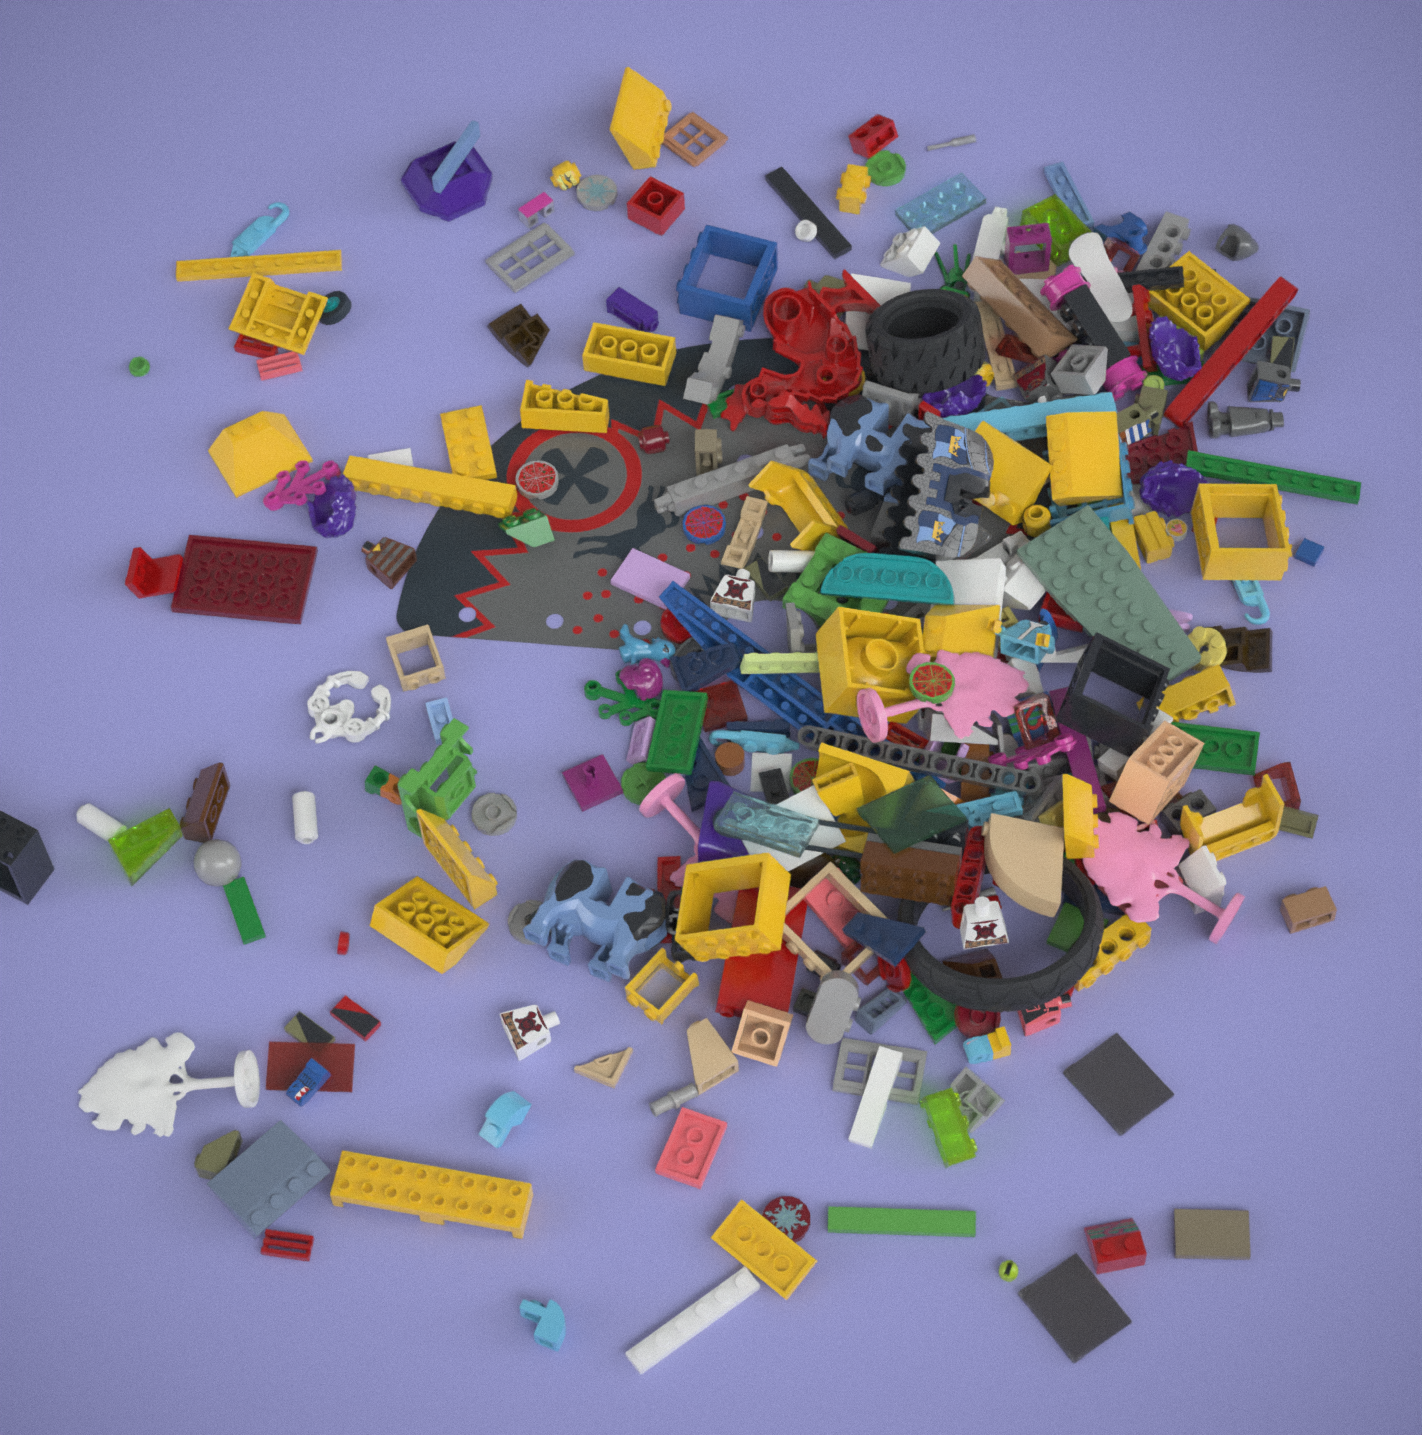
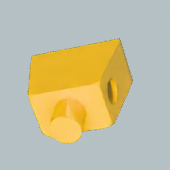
M853 762L812 779L819 797L833 816L844 814L847 819L854 818L858 813L856 808L864 804L860 778Z

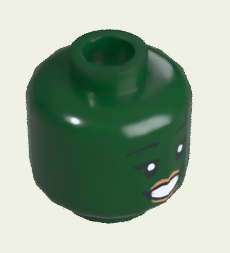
M834 855L832 857L841 865L839 869L854 885L861 880V862L858 859L841 855Z

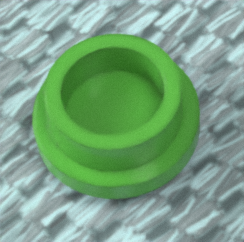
M139 356L130 361L129 371L133 376L141 377L149 372L150 364L145 358Z

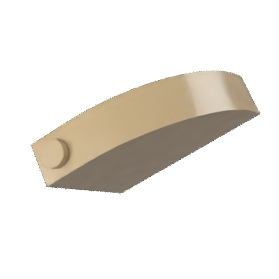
M991 813L988 822L984 821L981 835L985 836L984 856L992 878L1000 889L1016 903L1033 912L1055 917L1061 904L1064 828Z

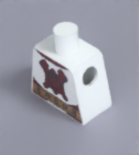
M739 569L736 577L725 575L711 598L710 608L720 616L751 623L755 601V582L749 580L750 572L745 569Z
M978 897L975 900V904L964 906L960 926L963 949L1009 943L1005 921L997 901L989 902V899L986 897Z
M537 1005L500 1013L502 1026L518 1061L523 1060L551 1042L549 1028L560 1024L555 1011L542 1016Z

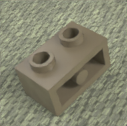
M717 429L695 430L696 476L718 469V464L722 463V440L717 438Z

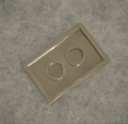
M1174 1209L1175 1258L1250 1260L1249 1211Z

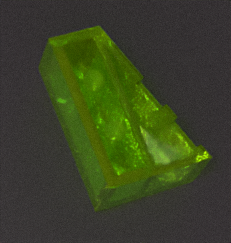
M168 808L108 839V843L130 885L133 886L183 835L179 823L171 809Z
M951 1087L924 1096L919 1101L921 1109L925 1108L929 1118L927 1124L933 1130L936 1139L935 1144L945 1168L976 1158L975 1153L978 1152L974 1138L970 1139L967 1129H970L966 1115L962 1116L959 1106H962L958 1092L954 1093Z

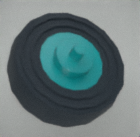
M333 291L325 295L328 301L319 320L325 325H333L340 322L351 309V300L342 291Z

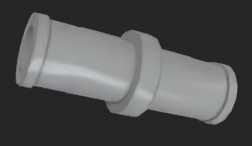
M693 1083L676 1091L671 1090L667 1092L666 1096L650 1102V1110L655 1117L672 1108L676 1110L680 1108L681 1104L698 1097V1091Z

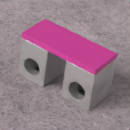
M542 192L518 209L520 221L530 229L538 223L537 212L544 218L554 212L553 199L545 192Z

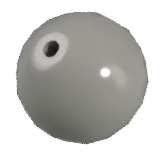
M220 839L203 843L198 848L193 860L194 870L199 879L205 884L215 887L227 885L235 880L241 869V856L236 847L230 842Z

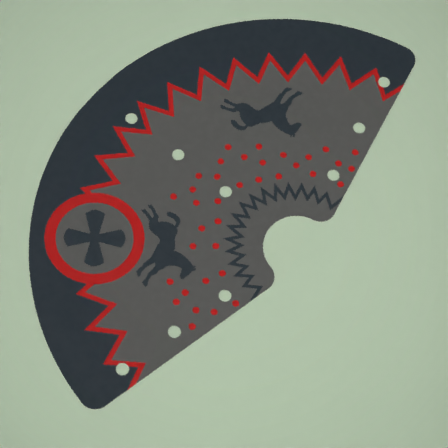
M774 338L739 340L731 364L732 372L730 379L725 380L719 394L728 391L734 385H744L750 380L759 377L762 367L783 375H789L798 371L799 366L794 361L773 350ZM712 343L676 349V356L666 386L600 374L570 390L571 393L576 395L583 393L608 400L609 423L607 433L522 428L520 421L491 446L497 478L488 479V481L515 485L517 500L512 515L518 517L524 515L523 512L531 508L539 509L547 515L554 541L532 547L500 529L498 523L503 522V518L440 506L416 550L417 561L408 570L396 618L398 625L404 631L429 625L432 636L619 650L620 646L625 645V642L620 638V630L626 624L634 638L641 639L649 644L652 643V638L656 639L659 637L660 639L668 640L661 631V616L665 609L611 585V579L632 548L689 573L690 579L684 586V589L710 608L711 598L725 575L736 577L737 571L740 569L723 565L721 561L740 521L741 510L746 497L767 501L764 492L756 489L711 505L719 509L725 516L726 528L722 538L709 545H705V543L695 544L687 539L683 531L685 515L681 517L676 516L674 511L658 514L654 506V500L663 496L667 492L668 486L696 477L695 430L717 429V438L722 440V463L718 464V468L737 462L741 455L755 456L786 444L789 447L804 444L806 450L803 454H808L811 459L819 458L828 444L827 436L823 439L820 433L815 435L811 432L804 433L790 423L773 425L764 416L755 418L748 414L743 417L737 429L732 432L729 420L722 419L721 417L713 419L706 404L683 399L688 377L692 376L694 372H699L698 366L704 352H709ZM858 349L861 352L860 366L863 367L865 372V382L869 381L884 386L873 375L869 351ZM986 393L978 407L970 413H978L997 399ZM796 399L802 405L807 404L810 411L817 404L822 415L826 410L831 414L832 408L836 405L835 403L825 402L821 405L812 400L806 402ZM918 410L913 416L918 419ZM661 425L664 431H668L670 444H666L664 452L648 455L644 450H640L638 433H641L643 427ZM889 425L886 435L891 438L898 427ZM1047 436L1016 441L1045 460L1043 451L1048 450ZM540 460L548 462L558 472V488L551 496L545 499H528L521 495L517 489V472L524 464L530 461ZM853 462L852 468L848 470L845 478L838 474L830 473L827 480L823 481L810 475L848 529L872 543L871 533L882 507L884 497L896 484L888 487L884 495L876 493L879 503L875 505V508L854 516L852 513H848L845 508L846 497L865 489V476L873 471L866 470ZM808 464L798 468L809 474ZM1048 482L1042 487L1034 505H1042L1050 511L1049 506H1052V501L1047 491V488L1050 487ZM768 503L761 526L764 534L761 538L757 539L744 568L761 557L768 564L770 550H800L792 548L790 545L800 532L781 506ZM1078 504L1067 505V509L1076 508ZM982 505L983 516L978 520V532L975 543L968 552L954 560L976 558L1001 543L1003 539L1013 536L1019 531H1022L1029 541L1036 537H1031L1024 531L1023 522L1012 525ZM775 572L788 586V590L792 583H796L802 574L797 572ZM755 585L754 602L768 600ZM787 591L774 600L783 602V597ZM845 597L836 599L841 604L848 602V599ZM897 601L895 608L890 610L884 609L882 613L903 616L917 603ZM463 608H473L476 611L475 619L470 622L462 621L459 618V612ZM805 612L811 618L818 631L821 628V626L817 624L816 620L811 615ZM921 612L915 618L918 619L926 615ZM552 614H559L563 617L564 622L561 627L553 629L547 626L546 619ZM639 621H647L651 625V631L646 635H638L634 631V625ZM671 642L675 647V651L682 645Z

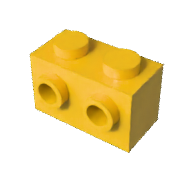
M848 164L846 172H842L840 181L842 187H838L836 193V200H839V211L860 214L862 204H865L867 198L866 188H869L871 183V176H868V167Z

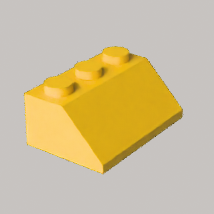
M1062 774L1066 858H1095L1094 849H1099V835H1094V828H1098V814H1093V808H1098L1097 794H1092L1091 784L1071 775Z

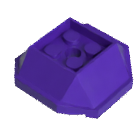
M455 141L414 159V161L410 162L401 178L403 187L421 212L440 217L448 222L484 206L493 179L491 170L473 146L441 194L435 192L432 176L455 145Z

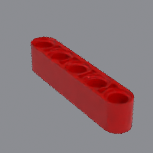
M975 826L970 829L951 903L952 925L957 929H960L964 906L975 904V900L980 894L986 868L984 856L985 836L981 835L982 826Z

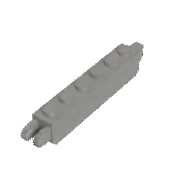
M786 444L668 486L667 492L654 500V506L658 514L674 511L676 516L681 517L696 506H711L756 490L750 488L748 484L770 461L800 468L808 464L811 458L808 454H803L806 450L804 444L791 447Z

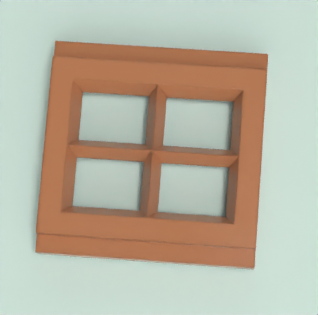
M692 112L664 134L662 144L691 166L696 167L722 147L728 140V137ZM689 124L700 130L694 137L683 130ZM680 132L690 139L684 145L673 139ZM703 134L714 140L708 147L697 140ZM693 142L704 149L697 156L687 149Z

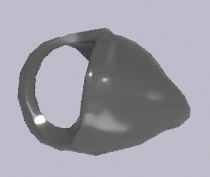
M1235 224L1227 226L1228 228L1221 234L1215 246L1216 251L1232 261L1246 259L1259 250L1257 242L1250 233ZM1226 236H1228L1224 244L1220 247L1223 239Z

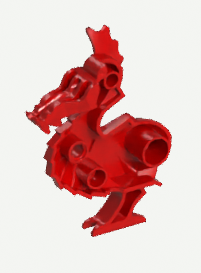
M845 269L842 272L845 284L843 288L822 287L818 294L812 289L811 281H808L807 287L795 291L788 287L780 288L767 296L764 302L763 318L768 331L774 338L773 350L794 361L799 366V369L793 374L783 375L762 367L759 377L750 380L745 385H735L734 393L726 399L728 406L721 413L722 419L729 420L732 432L737 429L740 421L748 414L755 418L764 416L773 425L790 423L801 432H811L814 435L820 433L823 439L826 438L829 411L826 410L822 415L817 404L810 411L807 404L802 405L796 399L806 402L812 400L821 405L823 402L837 404L838 400L847 398L850 392L859 388L858 381L863 372V367L860 366L861 352L858 351L856 336H852L847 324H844L843 321L841 322L836 314L846 311H858L871 315L876 308L881 306ZM829 377L831 380L825 381L822 378Z

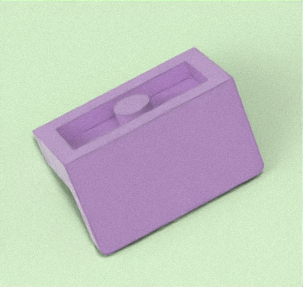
M650 716L634 724L626 759L632 765L644 760L647 762L656 720Z

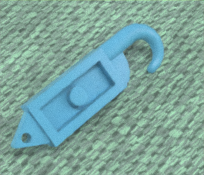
M281 202L268 206L269 210L276 207L281 208L282 213L276 218L271 216L257 218L232 242L233 248L230 256H250L288 218L290 212L288 206Z
M1232 580L1241 603L1251 607L1258 606L1262 616L1258 619L1250 617L1247 613L1244 614L1246 620L1254 625L1266 623L1269 620L1270 611L1258 580Z
M716 730L710 733L708 737L709 742L718 747L723 743L715 739H729L731 742L739 744L747 752L758 751L771 755L797 750L800 746L799 743L786 738V735L741 730V732Z

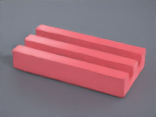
M295 352L256 360L261 381L302 371L299 355Z

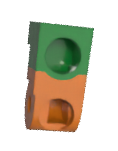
M375 765L365 780V791L372 795L375 793L383 798H387L394 804H402L398 789L400 778Z

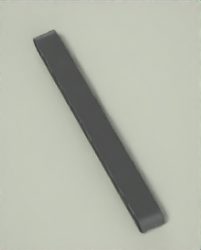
M804 726L798 732L799 742L806 749L818 752L821 743L827 744L830 738H836L837 741L833 747L849 751V745L853 742H858V749L852 753L907 771L1006 792L1017 791V794L1036 797L1043 791V782L1036 773L886 741L873 743L867 737L815 726ZM809 733H814V740L812 742L806 743V735ZM874 747L881 748L877 756L870 755ZM895 752H903V756L899 761L892 760ZM919 756H924V763L916 766L914 764L915 759ZM940 761H947V767L944 770H937V764ZM967 765L970 767L966 775L959 774V769L962 766ZM991 770L992 776L990 779H981L984 771ZM1007 775H1014L1015 780L1012 784H1004V778ZM1029 780H1037V786L1034 789L1029 790L1026 788Z

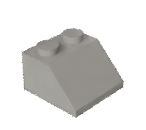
M1072 345L1051 373L1061 393L1095 395L1105 382L1107 347Z

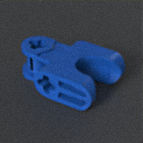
M1130 211L1121 215L1123 222L1114 226L1099 224L1093 227V232L1100 235L1104 248L1109 252L1120 248L1127 255L1138 256L1147 251V245L1142 240V237L1148 234L1147 226L1141 218Z

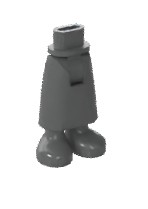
M1208 402L1207 423L1211 439L1219 438L1221 435L1229 434L1230 437L1273 431L1275 427H1284L1283 413L1273 412V409H1269L1268 412L1267 409L1228 406L1226 413L1219 411L1216 402Z

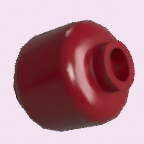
M661 425L643 427L641 433H638L640 450H644L648 455L662 453L666 450V444H670L668 431H664Z

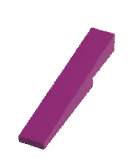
M1068 687L1049 691L1055 717L1058 715ZM1057 722L1060 735L1072 733L1073 738H1076L1077 741L1073 745L1074 748L1065 752L1071 776L1092 785V794H1097L1098 808H1093V814L1105 812L1106 805L1086 736Z

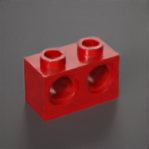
M876 114L848 137L853 152L870 159L899 136L892 119Z

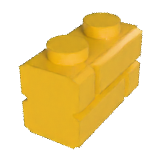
M1157 511L1133 517L1135 538L1146 563L1149 564L1159 559L1170 558L1172 548L1175 545L1173 537L1167 535L1165 531L1166 523L1164 518H1159Z

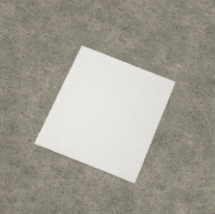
M851 273V276L880 305L898 295L910 292L911 283ZM846 311L845 324H847L852 336H856L858 349L868 350L865 327L870 315L866 312Z
M814 785L765 810L835 822L829 809L819 797ZM755 815L735 826L738 834L826 848H834L846 842L839 828ZM742 840L749 855L769 852L787 871L823 854L822 852Z

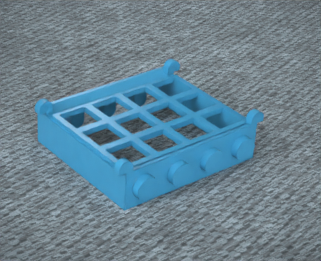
M1118 434L1123 497L1108 501L1104 499L1103 502L1090 504L1089 506L1092 509L1103 507V509L1094 510L1098 517H1108L1109 523L1128 519L1131 525L1134 524L1132 510L1135 509L1133 496H1130L1129 492L1133 491L1131 479L1127 475V473H1131L1129 461L1125 459V455H1128V447L1126 442H1122ZM1048 450L1043 451V457L1049 463ZM1051 480L1049 481L1050 487L1047 488V491L1052 501V506H1049L1053 517V520H1050L1051 527H1054L1070 517L1068 515L1074 514L1086 507L1087 502L1082 503L1081 507L1067 509V505L1058 506L1052 500ZM1124 503V504H1121V505L1108 507V506H1111V505Z

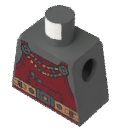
M1043 355L1013 374L1026 401L1031 404L1050 402V398L1060 393L1051 375L1058 364L1057 361L1047 355Z

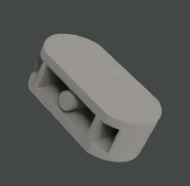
M840 970L830 971L823 975L806 1018L807 1033L814 1041L821 1044H833L842 1039L844 1031L849 1032L853 1022L850 1016L852 1011L857 1012L861 1002V998L858 997L859 987L852 975Z

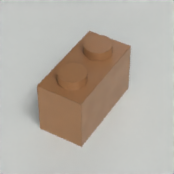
M1324 886L1321 888H1310L1305 893L1298 895L1290 894L1282 899L1280 912L1290 934L1334 921L1337 909L1327 887Z

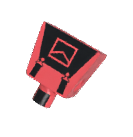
M1069 993L1062 994L1042 1005L1017 1011L1024 1035L1029 1036L1058 1024L1061 1019L1060 1009L1072 1007Z

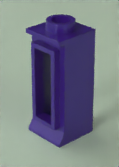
M618 287L606 299L607 313L613 314L634 329L649 333L657 329L659 325L658 311L621 287Z

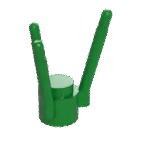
M953 244L954 268H951L949 273H947L938 252L934 253L945 278V285H949L950 288L960 289L954 287L956 281H961L965 285L968 283L962 275L970 265V253L967 254L963 271L959 267L957 244Z

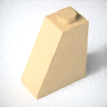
M707 1018L702 1021H695L689 1026L687 1038L695 1087L698 1095H701L738 1072L739 1065L737 1058L731 1053L729 1047Z

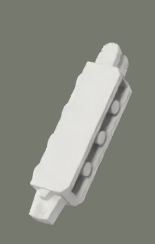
M995 207L992 215L987 214L983 216L973 259L979 256L1004 262V259L1001 257L1002 254H1005L1006 227H1012L1008 226L1009 217H1007L1006 208ZM968 286L970 291L974 292V302L982 301L980 294Z

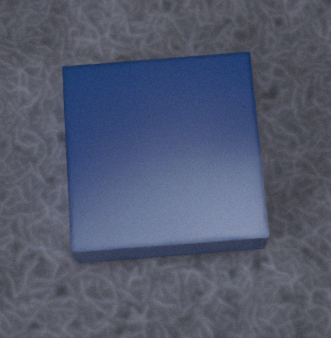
M1304 538L1294 558L1315 567L1325 547Z

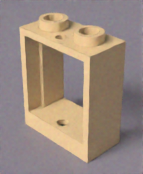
M429 625L386 637L388 650L403 692L416 690L421 686L430 683L435 684L446 679L444 667ZM428 645L436 667L404 676L397 654Z

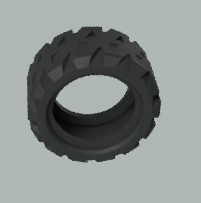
M922 289L898 295L876 308L866 323L865 333L873 375L875 378H878L881 384L895 390L924 394L955 387L976 374L986 358L979 308L972 299L954 291Z

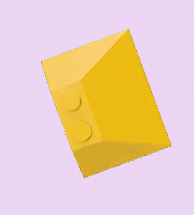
M252 273L229 330L305 355L328 298L310 291L306 295L276 285L271 278Z
M267 411L258 412L224 428L208 449V453L236 498L277 479V474L281 471L286 470L290 473L296 470L295 465L299 461L305 460L308 464L313 462L312 457L285 414Z
M934 605L925 616L922 635L924 653L931 656L930 662H935L939 650L957 653L959 656L964 652H979L980 654L994 657L997 635L994 631L986 629L990 617L999 620L1000 605Z

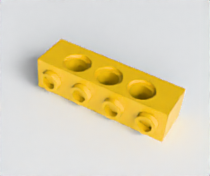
M1126 914L1107 927L1103 932L1102 941L1099 945L1100 950L1093 962L1094 966L1090 967L1086 974L1077 981L1074 988L1078 992L1084 987L1089 988L1100 975L1110 973L1115 964L1129 959L1132 952L1137 948H1144L1150 942L1152 928L1146 922L1137 923L1132 921ZM1121 937H1128L1130 940L1124 941ZM1103 950H1110L1112 953H1111V954H1106V953H1104V952H1102V951H1103Z

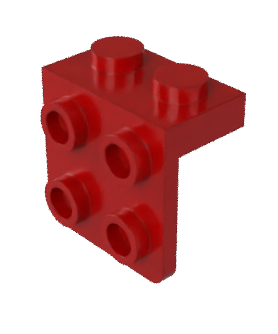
M141 547L133 548L125 578V586L139 599L173 593L177 589L183 557L180 554L152 559Z

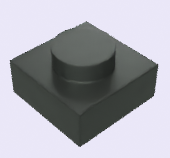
M802 988L793 1006V1012L807 1016L816 992Z

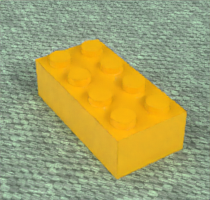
M593 322L582 354L584 371L666 386L676 356L675 337Z

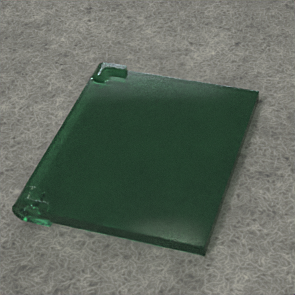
M931 775L857 808L859 816L869 824L894 854L967 820V817L936 784Z

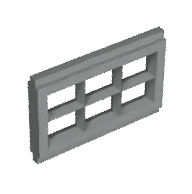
M544 222L486 259L485 262L516 293L575 255V252ZM547 235L552 241L538 249L533 243ZM556 244L561 250L547 258L542 252ZM530 246L535 252L521 260L516 254ZM539 255L544 261L530 269L525 263ZM513 257L518 263L504 271L499 264ZM522 266L527 272L513 280L508 274Z
M842 1038L832 1091L863 1096L869 1073L872 1070V1057L877 1055L879 1046L901 1052L902 1061L917 1063L915 1075L901 1072L897 1074L899 1077L914 1079L912 1091L892 1088L888 1100L918 1105L927 1051ZM848 1052L868 1055L866 1066L846 1064ZM845 1068L864 1071L863 1082L843 1080Z

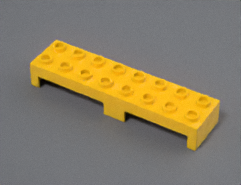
M342 1150L330 1197L333 1206L343 1207V1202L419 1215L420 1221L445 1225L444 1220L509 1231L512 1232L513 1238L523 1239L533 1199V1189L531 1183Z

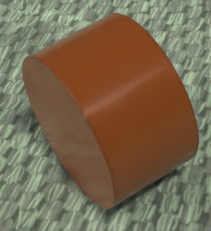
M723 743L715 752V762L723 775H738L745 767V753L743 748L737 743Z

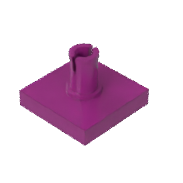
M603 754L562 772V777L582 812L623 794V789Z

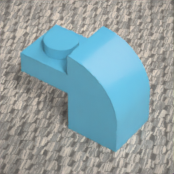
M515 1091L503 1094L485 1114L487 1120L478 1135L496 1148L501 1147L511 1128L522 1124L532 1104Z
M523 1299L519 1307L521 1317L538 1323L534 1332L535 1343L558 1352L566 1335V1322L561 1307L551 1299L546 1308L539 1301Z

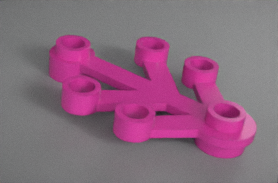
M332 460L326 461L320 471L303 479L306 473L310 471V467L307 461H299L295 465L297 473L290 486L285 490L286 484L291 481V476L286 470L277 474L279 482L274 491L269 492L264 497V506L271 511H276L282 508L284 504H296L298 506L305 504L308 500L306 494H324L327 490L323 481L318 480L323 477L330 480L331 477L336 475L339 477L341 471L338 464Z
M1066 733L1057 736L1054 740L1046 739L1039 741L1037 747H1018L1014 750L1016 755L1007 757L1005 752L993 754L988 757V761L991 764L1007 767V763L1013 762L1015 769L1025 770L1029 767L1028 762L1036 758L1038 765L1047 764L1051 761L1050 756L1058 751L1067 752L1074 748L1073 745L1077 741L1076 738H1073L1072 733Z

